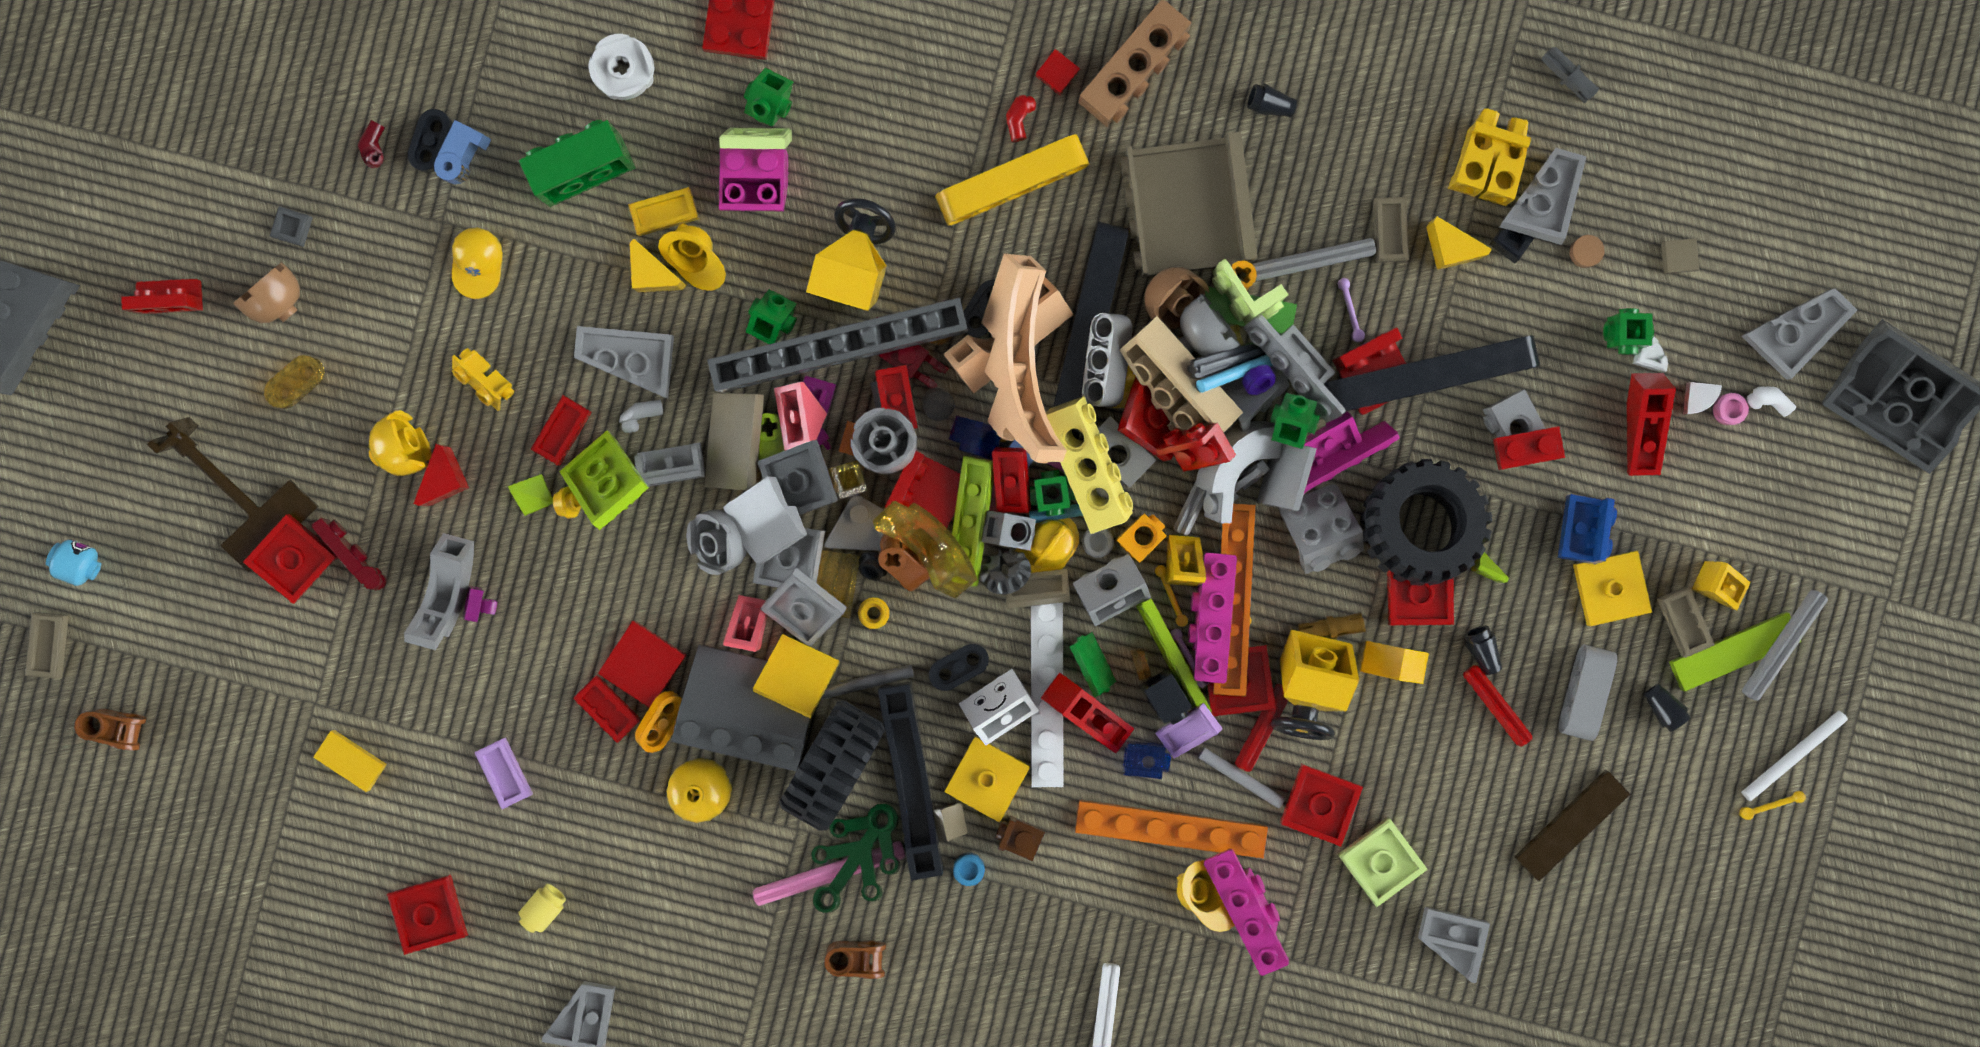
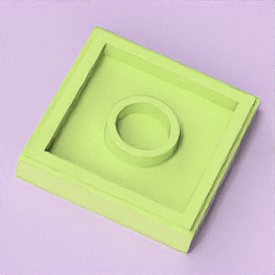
M730 127L719 137L720 148L785 149L792 141V130L790 128Z
M1388 817L1337 854L1376 907L1428 870Z

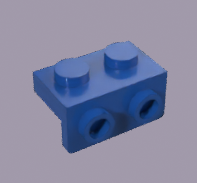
M1573 494L1566 496L1557 558L1594 565L1606 561L1611 554L1613 546L1612 539H1609L1611 527L1615 524L1617 518V509L1614 508L1615 499L1605 498L1600 500Z

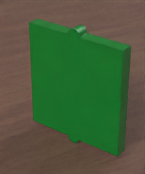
M1093 632L1077 637V642L1071 645L1070 649L1094 698L1102 693L1109 692V687L1117 681Z

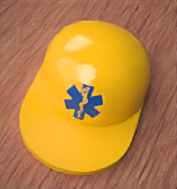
M476 227L460 232L452 245L453 284L463 296L471 299L485 298L496 290L500 282L503 257L502 246L498 238L487 230Z

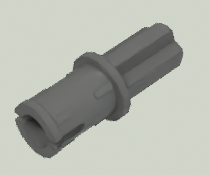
M1557 47L1549 49L1542 57V61L1561 79L1560 84H1565L1583 103H1586L1588 99L1590 100L1598 92L1599 88L1580 70L1581 66L1579 64L1575 66Z

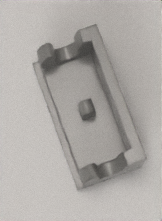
M700 442L640 452L634 456L635 467L648 487L705 477V466Z

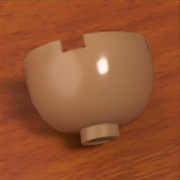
M281 262L233 304L244 315L256 322L270 323L278 318L284 322L297 311L294 304L300 297L298 280Z
M1169 267L1160 271L1148 284L1144 294L1146 312L1152 320L1158 316L1169 330L1174 333L1172 329L1180 327V317L1184 309L1201 294L1205 295V291L1209 293V287L1205 280L1196 273L1184 267Z

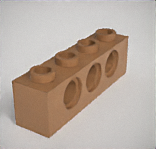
M1160 0L1080 94L1078 103L1106 127L1113 120L1118 123L1129 110L1126 104L1134 96L1139 99L1149 87L1148 78L1154 72L1159 75L1168 65L1170 59L1167 56L1174 48L1179 51L1189 40L1191 35L1188 34L1192 23L1167 1ZM1159 35L1165 40L1166 44L1162 47H1155L1150 43L1149 38ZM1133 59H1139L1144 63L1145 69L1138 72L1130 68L1129 62ZM1113 83L1121 84L1125 89V93L1115 96L1109 92L1108 86Z

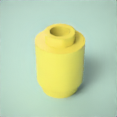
M546 884L544 888H538L518 912L521 918L520 924L531 933L535 931L544 932L563 909L562 904L566 901L565 896L550 884Z

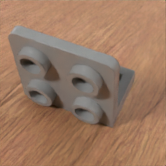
M1331 484L1304 495L1299 511L1279 508L1280 515L1298 547L1300 565L1305 574L1312 571H1322L1332 563L1342 559H1352L1364 551L1363 531L1337 485Z

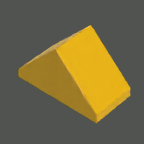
M1438 216L1431 220L1426 227L1437 270L1480 260L1489 255L1492 250Z
M633 239L630 242L632 289L637 292L683 290L687 286L638 241Z
M1169 535L1165 584L1198 586L1205 583L1206 573L1200 537Z
M1705 561L1691 590L1737 611L1751 582L1728 563Z
M1366 641L1360 672L1399 681L1423 684L1429 653Z

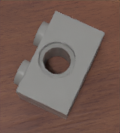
M1525 389L1514 392L1482 409L1485 414L1483 420L1487 429L1492 434L1495 433L1497 438L1512 435L1510 432L1512 421L1520 424L1521 433L1546 429Z
M1109 416L1098 430L1099 433L1105 435L1109 449L1114 445H1121L1126 450L1125 460L1117 464L1121 474V485L1125 484L1130 488L1156 459L1143 447L1117 430L1119 424Z
M1130 554L1114 558L1106 566L1094 572H1088L1082 575L1079 580L1073 582L1074 588L1094 626L1151 598L1146 582ZM1116 585L1111 590H1105L1108 586Z

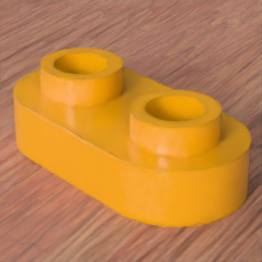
M666 691L658 695L636 729L635 740L646 752L660 751L666 746L673 735L682 698L677 693Z

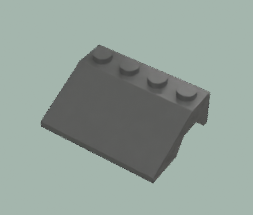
M1882 319L1859 345L1822 401V404L1930 474L1957 445L1962 429L1980 411V381Z
M699 644L680 704L671 742L797 771L802 763L803 748L811 718L753 692V687L768 660Z

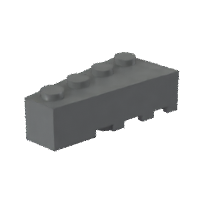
M0 260V394L12 395L32 364V356L39 345H44L49 337L47 332L55 319H60L66 309L64 307L71 294L75 295L80 285Z

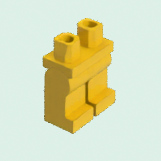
M1484 108L1475 123L1467 130L1461 155L1448 189L1473 197L1480 193V199L1507 206L1515 200L1527 155V148L1531 142V137H1527L1528 121L1512 117L1508 121L1506 130L1496 127L1500 114L1497 111Z

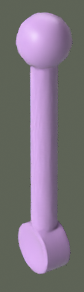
M1341 278L1338 281V287L1343 291L1353 332L1351 338L1354 342H1361L1365 338V333L1358 326L1348 289L1350 282L1347 278Z
M1173 629L1170 634L1179 645L1194 672L1195 661L1182 640V632L1180 629ZM1196 681L1201 688L1209 684V682Z

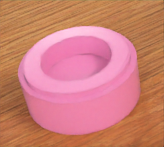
M1736 393L1724 394L1718 397L1713 404V415L1723 425L1739 424L1748 415L1749 407L1746 399Z

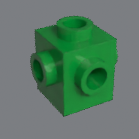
M765 67L754 81L748 84L745 90L744 99L747 100L744 113L755 118L758 122L772 127L780 117L785 118L791 109L792 101L789 100L794 81Z
M768 289L761 299L756 298L753 301L748 312L751 317L746 333L767 344L777 343L784 333L789 335L797 320L793 316L797 303Z
M1637 308L1619 309L1618 314L1607 317V322H1605L1603 327V338L1607 341V349H1618L1619 355L1638 354V349L1652 346L1654 337L1653 313H1639Z
M1286 393L1282 404H1275L1270 422L1275 423L1271 440L1303 449L1308 434L1315 435L1320 416L1315 415L1318 401Z
M1059 470L1040 472L1041 478L1035 479V486L1029 487L1031 504L1038 506V512L1046 511V517L1065 514L1064 508L1071 507L1070 500H1076L1066 475L1060 476ZM1052 486L1059 490V496L1055 499L1047 495L1048 488Z

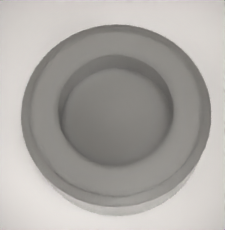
M1088 529L1082 537V547L1091 557L1101 558L1108 555L1114 545L1113 536L1108 529L1092 534Z

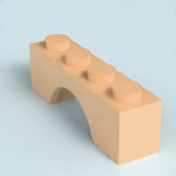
M1044 277L1039 295L1034 346L1074 315L1058 289L1046 277ZM967 335L943 354L973 393L991 381L984 371L995 341L993 337L978 339Z

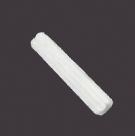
M1104 963L1102 967L1093 1047H1111L1120 967L1114 963Z

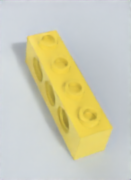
M1082 396L1050 408L1046 412V416L1055 435L1067 450L1061 465L1090 533L1092 534L1125 523L1133 513V502L1129 493L1124 492L1120 483L1121 474L1117 464L1112 463L1109 457V445L1105 435L1099 433L1095 423L1096 413L1090 403L1087 404L1085 397ZM1072 429L1080 430L1084 436V441L1077 440L1072 434ZM1088 458L1094 461L1097 469L1092 470L1088 468L1084 459ZM1097 488L1104 489L1108 493L1109 499L1100 497L1097 493Z

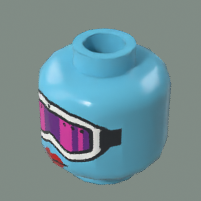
M72 539L56 543L51 548L46 559V566L49 567L52 577L74 586L82 585L88 579L94 580L100 571L101 563L97 562L98 553L96 549Z

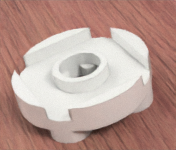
M613 34L603 38L596 45V50L589 60V73L594 84L609 98L619 100L632 99L641 95L653 84L654 61L651 53L642 42L629 35ZM621 59L625 64L630 63V67L623 75L620 72L614 73V68L618 66L617 61Z

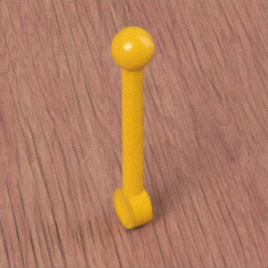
M1158 565L1155 568V574L1161 578L1175 611V622L1178 626L1184 627L1188 624V618L1182 614L1170 584H1165L1166 567Z
M1796 791L1790 797L1752 809L1742 807L1739 814L1743 819L1751 820L1754 814L1792 802L1803 803L1806 795L1802 791Z

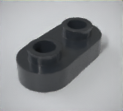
M429 109L420 116L408 150L410 164L424 173L435 171V160L453 124L451 118L439 109ZM436 123H442V129L439 132H434L433 130ZM428 152H431V160L429 162H424V155Z
M995 279L985 281L964 309L963 313L968 333H965L966 336L982 338L989 332L983 324L975 329L969 325V322L975 317L979 318L982 322L989 301L987 295L992 292Z
M966 644L937 660L931 666L929 671L930 682L938 690H952L985 671L989 663L988 653L980 644ZM970 653H976L979 656L977 664L971 665L968 663L967 656ZM947 668L951 671V677L948 680H943L939 676L941 669Z

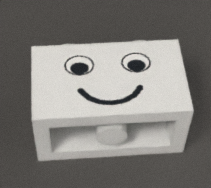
M1013 669L999 676L996 680L959 703L973 730L985 745H988L1039 711Z

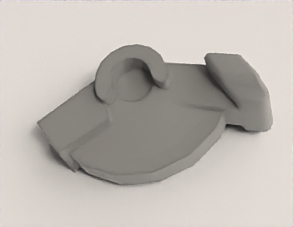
M1263 460L1252 467L1247 466L1241 472L1235 485L1234 501L1239 498L1236 494L1241 488L1246 490L1270 470Z

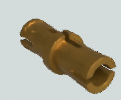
M1361 612L1335 618L1331 615L1326 616L1325 620L1298 624V631L1334 640H1337V637L1365 632V624Z

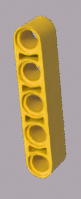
M1074 134L948 187L937 193L935 198L947 225L950 226L1079 172L1089 166L1090 163L1078 135Z

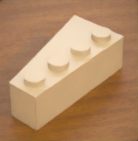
M1158 316L1143 327L1119 350L1140 384L1147 385L1150 389L1152 396L1150 400L1156 409L1162 408L1170 421L1167 425L1170 431L1174 429H1180V431L1187 430L1198 423L1208 425L1218 422L1224 433L1243 413L1220 386L1203 393L1197 390L1196 382L1211 375L1197 379L1192 377L1191 372L1187 370V366L1195 358Z

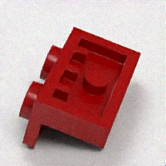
M199 279L137 282L134 296L121 297L122 310L137 314L203 311L202 282Z
M1218 422L1208 425L1198 423L1183 431L1174 429L1164 435L1163 443L1156 449L1159 456L1173 453L1183 472L1227 463L1236 456Z

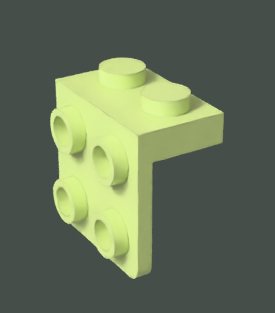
M1226 259L1220 261L1213 270L1214 278H1212V282L1221 295L1224 293L1227 295L1232 303L1229 305V308L1239 322L1243 320L1246 325L1260 314L1267 320L1284 307L1282 301L1288 296V293L1282 284L1256 301H1253Z

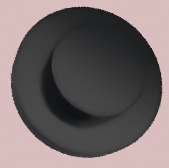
M865 552L858 561V570L861 575L873 581L880 580L888 573L879 565L878 552Z

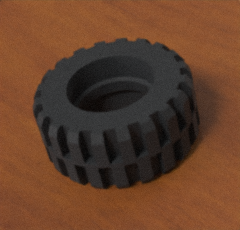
M1421 459L1417 463L1411 461L1403 464L1398 469H1394L1372 488L1373 492L1367 496L1363 506L1366 508V511L1361 514L1360 524L1365 525L1363 542L1368 541L1371 546L1367 552L1371 559L1377 557L1381 563L1378 567L1384 573L1390 570L1394 573L1393 579L1400 582L1409 580L1411 585L1421 586L1428 583L1430 586L1448 581L1467 571L1475 565L1474 561L1482 557L1486 550L1483 544L1490 541L1492 533L1491 530L1486 529L1487 525L1492 522V512H1485L1484 506L1489 504L1486 494L1479 495L1476 490L1480 487L1479 483L1475 479L1468 481L1465 478L1467 472L1462 468L1458 467L1455 470L1449 469L1450 463L1442 460L1436 464H1433L1432 459ZM1413 495L1431 497L1438 501L1447 511L1451 521V536L1448 544L1441 550L1429 552L1419 549L1409 542L1403 534L1399 522V512L1402 503L1408 497Z
M837 701L781 797L779 804L782 810L819 831L828 830L885 731L882 722L846 701Z

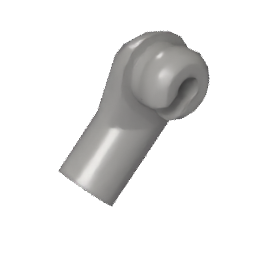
M661 400L633 404L620 415L619 423H622V431L624 433L637 432L639 429L637 420L663 415Z

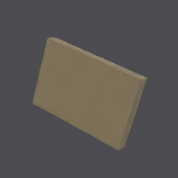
M713 393L704 487L747 491L756 485L764 395Z

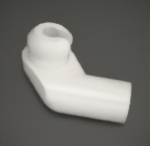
M1757 387L1753 389V393L1749 394L1746 399L1753 409H1760L1762 405H1772L1783 417L1788 416L1796 409V405L1776 387Z

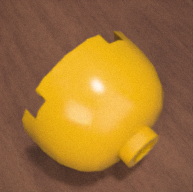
M395 410L380 419L374 425L369 435V457L376 466L395 476L411 475L427 468L428 463L426 461L430 460L432 455L429 442L420 427L414 429L409 423L413 418L402 410Z
M705 758L689 760L677 767L669 778L666 791L668 803L674 813L685 821L695 823L710 821L721 814L729 803L732 792L731 783L725 769L715 761Z

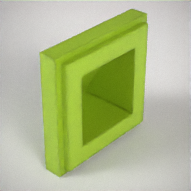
M542 474L508 486L524 516L553 504V498Z
M1485 552L1481 558L1474 561L1475 565L1470 568L1471 571L1496 583H1507L1509 577Z

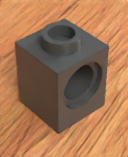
M987 510L982 542L1031 551L1032 541L1035 537L1036 519Z

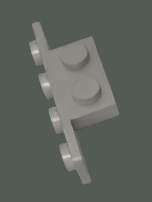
M1260 314L1244 326V330L1249 334L1251 341L1267 354L1273 366L1282 371L1290 380L1293 388L1305 398L1318 401L1315 410L1317 415L1326 422H1330L1340 417L1346 411L1324 385L1335 371L1294 325L1279 335L1264 316Z

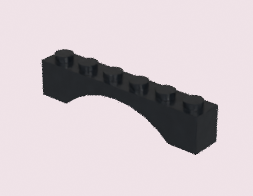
M912 682L881 686L878 689L895 775L910 879L913 881L942 876L944 868L933 814V804Z

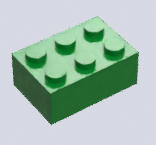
M608 120L592 121L584 127V131L575 135L573 133L564 134L555 139V144L546 148L542 146L533 148L526 152V157L518 160L534 196L549 207H552L636 169L621 134Z

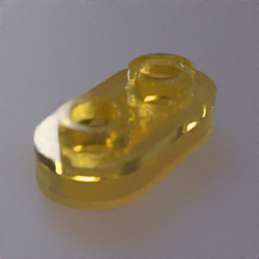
M307 355L294 358L265 385L264 396L266 401L273 407L288 409L296 405L323 380L324 367L318 359ZM311 367L313 373L309 378H307L305 376V370L306 368ZM286 387L289 394L283 399L281 391Z

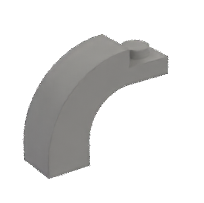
M1253 421L1248 430L1242 431L1241 427L1237 425L1224 433L1236 456L1227 463L1199 468L1196 486L1206 490V496L1203 500L1205 517L1220 524L1232 523L1234 490L1241 472L1254 461L1281 457L1282 443L1271 440L1275 427L1274 423Z
M445 533L442 534L430 553L428 587L420 608L404 632V642L436 650L443 637H449L461 612L473 566L474 541Z

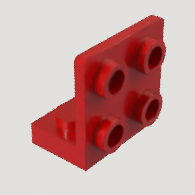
M1396 327L1332 361L1341 379L1403 365L1406 362L1395 343L1403 338ZM1388 402L1357 410L1360 415H1365Z
M916 451L912 461L903 469L885 508L943 535L955 513L960 473Z

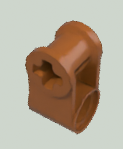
M888 531L881 537V551L878 557L879 565L897 579L908 591H914L937 572L934 560L925 551H922L903 533Z
M100 708L80 714L75 721L74 729L76 734L84 740L107 744L117 749L135 751L140 749L141 744L138 743L141 726L146 723L147 718L138 714ZM94 717L100 722L99 731L93 728L92 720Z
M874 940L860 942L835 941L827 948L824 960L825 968L831 975L837 977L883 978L885 971L882 969V954L886 949V943ZM835 952H842L848 957V960L842 965H837L832 962L831 956ZM870 954L873 955V963H872V965H870V963H869V961H870Z

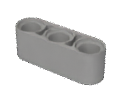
M1099 313L1091 322L1082 385V396L1085 397L1087 404L1090 403L1096 407H1115L1123 399L1128 363L1119 350L1132 338V323L1127 316Z
M1586 644L1579 648L1559 719L1560 733L1589 741L1596 739L1617 666V654L1615 652Z

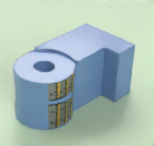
M454 120L435 160L434 169L437 176L451 184L463 183L469 176V164L477 148L480 147L486 151L492 139Z

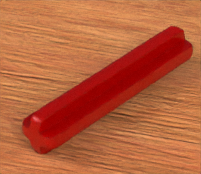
M1473 665L1466 669L1463 673L1464 678L1515 744L1522 747L1529 743L1533 738L1532 734L1481 668Z
M1277 683L1273 688L1276 709L1261 711L1235 760V765L1246 772L1252 771L1274 730L1271 726V721L1282 715L1288 703V700L1284 697L1282 684Z

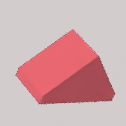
M797 382L774 388L784 451L816 440L827 413L805 383Z
M738 596L723 646L753 652L761 649L767 614L760 610L766 600Z

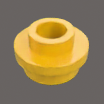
M563 487L554 494L553 507L560 517L570 519L578 516L581 506L569 487Z
M877 597L864 600L858 609L860 622L869 629H878L884 626L890 616L887 603ZM871 607L879 609L880 616L877 619L869 617L868 610Z

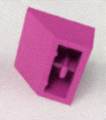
M720 148L719 210L784 212L788 189V153L786 149Z

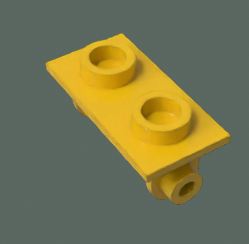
M469 348L463 350L459 355L461 360L453 355L452 373L456 379L464 385L468 383L476 390L475 394L486 406L492 405L499 411L501 408V398L503 397L505 400H508L515 392L511 388L512 384L497 370H494L486 377L484 373L491 368V365L475 350L471 351Z

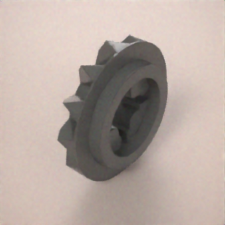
M1013 548L1005 552L999 549L998 554L993 557L988 555L986 564L981 565L982 576L980 577L984 586L989 591L996 594H1010L1018 591L1027 583L1031 574V565L1023 552H1016ZM1003 564L1009 567L1008 578L1001 572Z

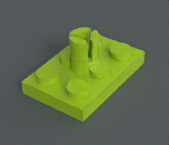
M608 430L559 471L588 519L599 531L614 520L620 512L628 509V506L632 505L649 488L616 438Z

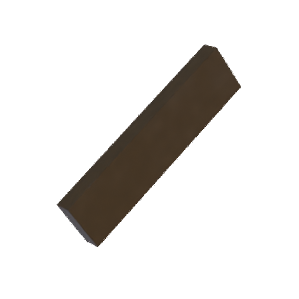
M1604 770L1520 850L1514 858L1539 882L1631 794L1609 771Z

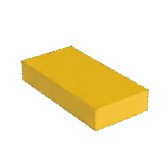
M689 187L628 204L638 236L699 219Z
M336 730L329 732L313 757L365 792L371 790L387 765Z

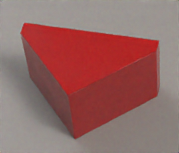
M440 444L435 445L413 504L431 506L469 489L451 447Z

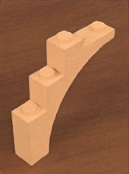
M1004 254L982 320V324L989 330L991 336L995 338L984 372L998 388L987 422L1000 438L1009 441L1016 440L1021 444L1032 460L1042 464H1046L1049 461L1063 462L1067 450L1055 435L1046 416L1039 392L1035 367V321L1039 295L1046 270L1032 256Z

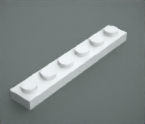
M1063 603L1031 606V698L1039 709L1037 713L1031 716L1032 787H1063V715L1041 699V696L1059 672L1063 674Z

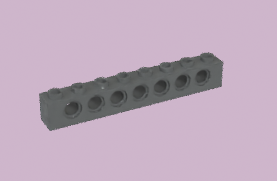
M956 298L708 359L707 361L714 390L724 393L968 333L961 300Z

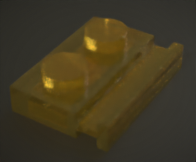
M822 550L816 583L847 607L841 617L850 619L859 572L860 556Z

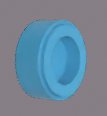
M964 853L955 860L953 874L960 884L973 886L978 884L984 876V862L978 855Z

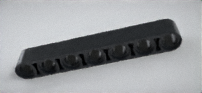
M1098 221L1053 407L1082 397L1090 325L1096 315L1099 313H1109L1129 233L1128 228ZM1072 429V434L1077 440L1080 430Z
M1530 335L1324 383V385L1345 408V412L1524 371L1541 365L1534 336Z

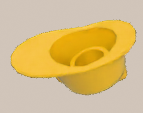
M682 223L676 231L668 232L660 238L658 245L660 254L692 286L701 290L713 291L719 289L725 282L726 272L724 265L713 252V243L706 231L699 227L688 226L686 223Z
M1071 518L1048 519L1035 523V537L1032 541L1031 551L1016 548L1015 551L1024 553L1030 562L1031 573L1061 570L1073 556L1079 545L1078 528Z
M1204 860L1192 863L1187 867L1185 873L1178 875L1177 897L1180 903L1187 910L1192 911L1202 924L1216 932L1228 931L1235 926L1204 866Z

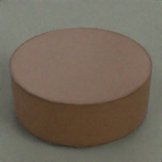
M1584 235L1576 239L1571 244L1569 250L1572 262L1581 268H1589L1598 264L1605 252L1602 241L1593 235Z

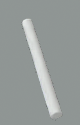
M1838 710L1741 792L1747 800L1752 801L1848 720L1846 715Z

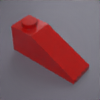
M1631 373L1627 397V473L1629 476L1661 475L1676 392L1675 386L1664 373Z
M1060 672L1041 696V699L1115 754L1134 731L1132 726Z

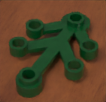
M877 804L869 810L868 815L865 817L850 820L838 818L829 827L830 833L836 838H845L852 831L868 829L860 841L829 847L824 845L814 847L811 857L817 864L825 865L831 859L849 856L829 887H821L814 893L813 905L819 912L831 913L838 909L841 902L840 893L859 865L861 866L863 879L862 897L871 902L881 898L883 890L880 884L876 882L871 850L878 838L883 857L880 861L881 871L888 875H894L901 867L900 860L894 854L891 835L898 825V814L892 806ZM882 814H886L888 817V822L884 826H881L878 822ZM842 822L845 830L842 834H837L835 827L838 823ZM824 849L827 853L823 861H820L817 857L818 851ZM889 859H893L895 862V867L891 871H888L885 867V863ZM873 885L877 893L875 897L870 898L867 890ZM827 894L833 896V903L830 906L824 903V897Z

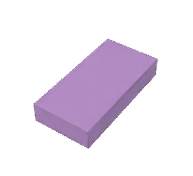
M1204 703L1187 712L1188 716L1174 725L1170 722L1155 733L1173 758L1212 738L1223 729Z
M506 737L474 752L501 809L533 794Z

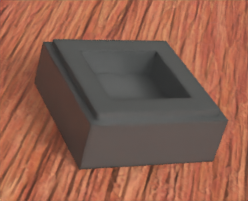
M279 206L270 237L304 247L313 217Z

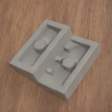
M1282 443L1281 457L1268 460L1267 466L1270 470L1264 474L1256 503L1279 507L1289 511H1299L1317 449L1308 446L1300 449Z
M766 477L723 506L726 515L735 523L740 533L742 545L757 564L765 563L807 535L796 506H787L776 477Z

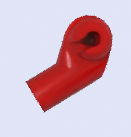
M1020 95L1016 97L1006 113L1011 142H1020L1027 139L1023 120L1027 114L1035 111L1036 101L1032 96Z

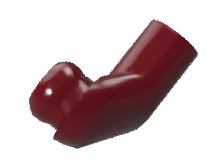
M370 120L358 142V149L363 162L368 167L378 168L384 161V155L378 141L385 127Z

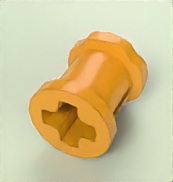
M1244 260L1237 261L1231 267L1235 273L1239 274L1242 271L1246 273L1247 276L1241 282L1246 290H1248L1256 280V269L1250 262Z

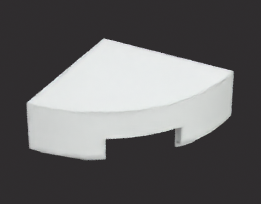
M1653 337L1652 346L1638 349V354H1635L1632 364L1664 373L1667 372L1668 359L1658 343L1659 341Z
M1686 383L1683 414L1699 413L1711 407L1718 399L1722 385Z

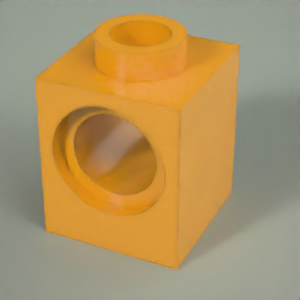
M1143 513L1115 541L1137 563H1140L1167 536L1162 531L1165 525L1154 514L1148 517ZM1142 526L1148 528L1151 532V540L1146 545L1138 544L1134 537L1136 530Z

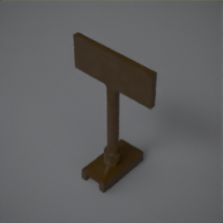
M190 417L170 422L165 426L169 429L166 433L167 435L153 439L147 445L156 454L174 449L183 458L185 456L189 458L249 515L248 520L220 545L246 571L250 572L252 569L243 561L285 515L290 514L302 523L319 507L291 479L261 507L257 506L196 448L198 444L189 437L199 426Z

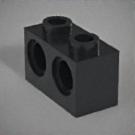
M1163 670L1139 685L1158 718L1164 724L1170 721L1174 725L1188 716L1187 710L1192 708L1174 676L1168 670Z

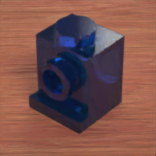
M956 415L948 440L959 443V450L992 460V451L995 447L999 446L1001 438L991 425Z
M1126 740L1122 772L1124 776L1162 779L1163 772H1169L1171 754L1165 753L1166 747L1162 744ZM1146 756H1151L1154 759V763L1150 767H1145L1142 764V760Z

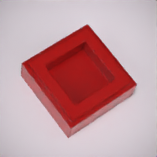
M1055 49L1036 72L1035 76L1058 95H1061L1079 73L1080 68Z

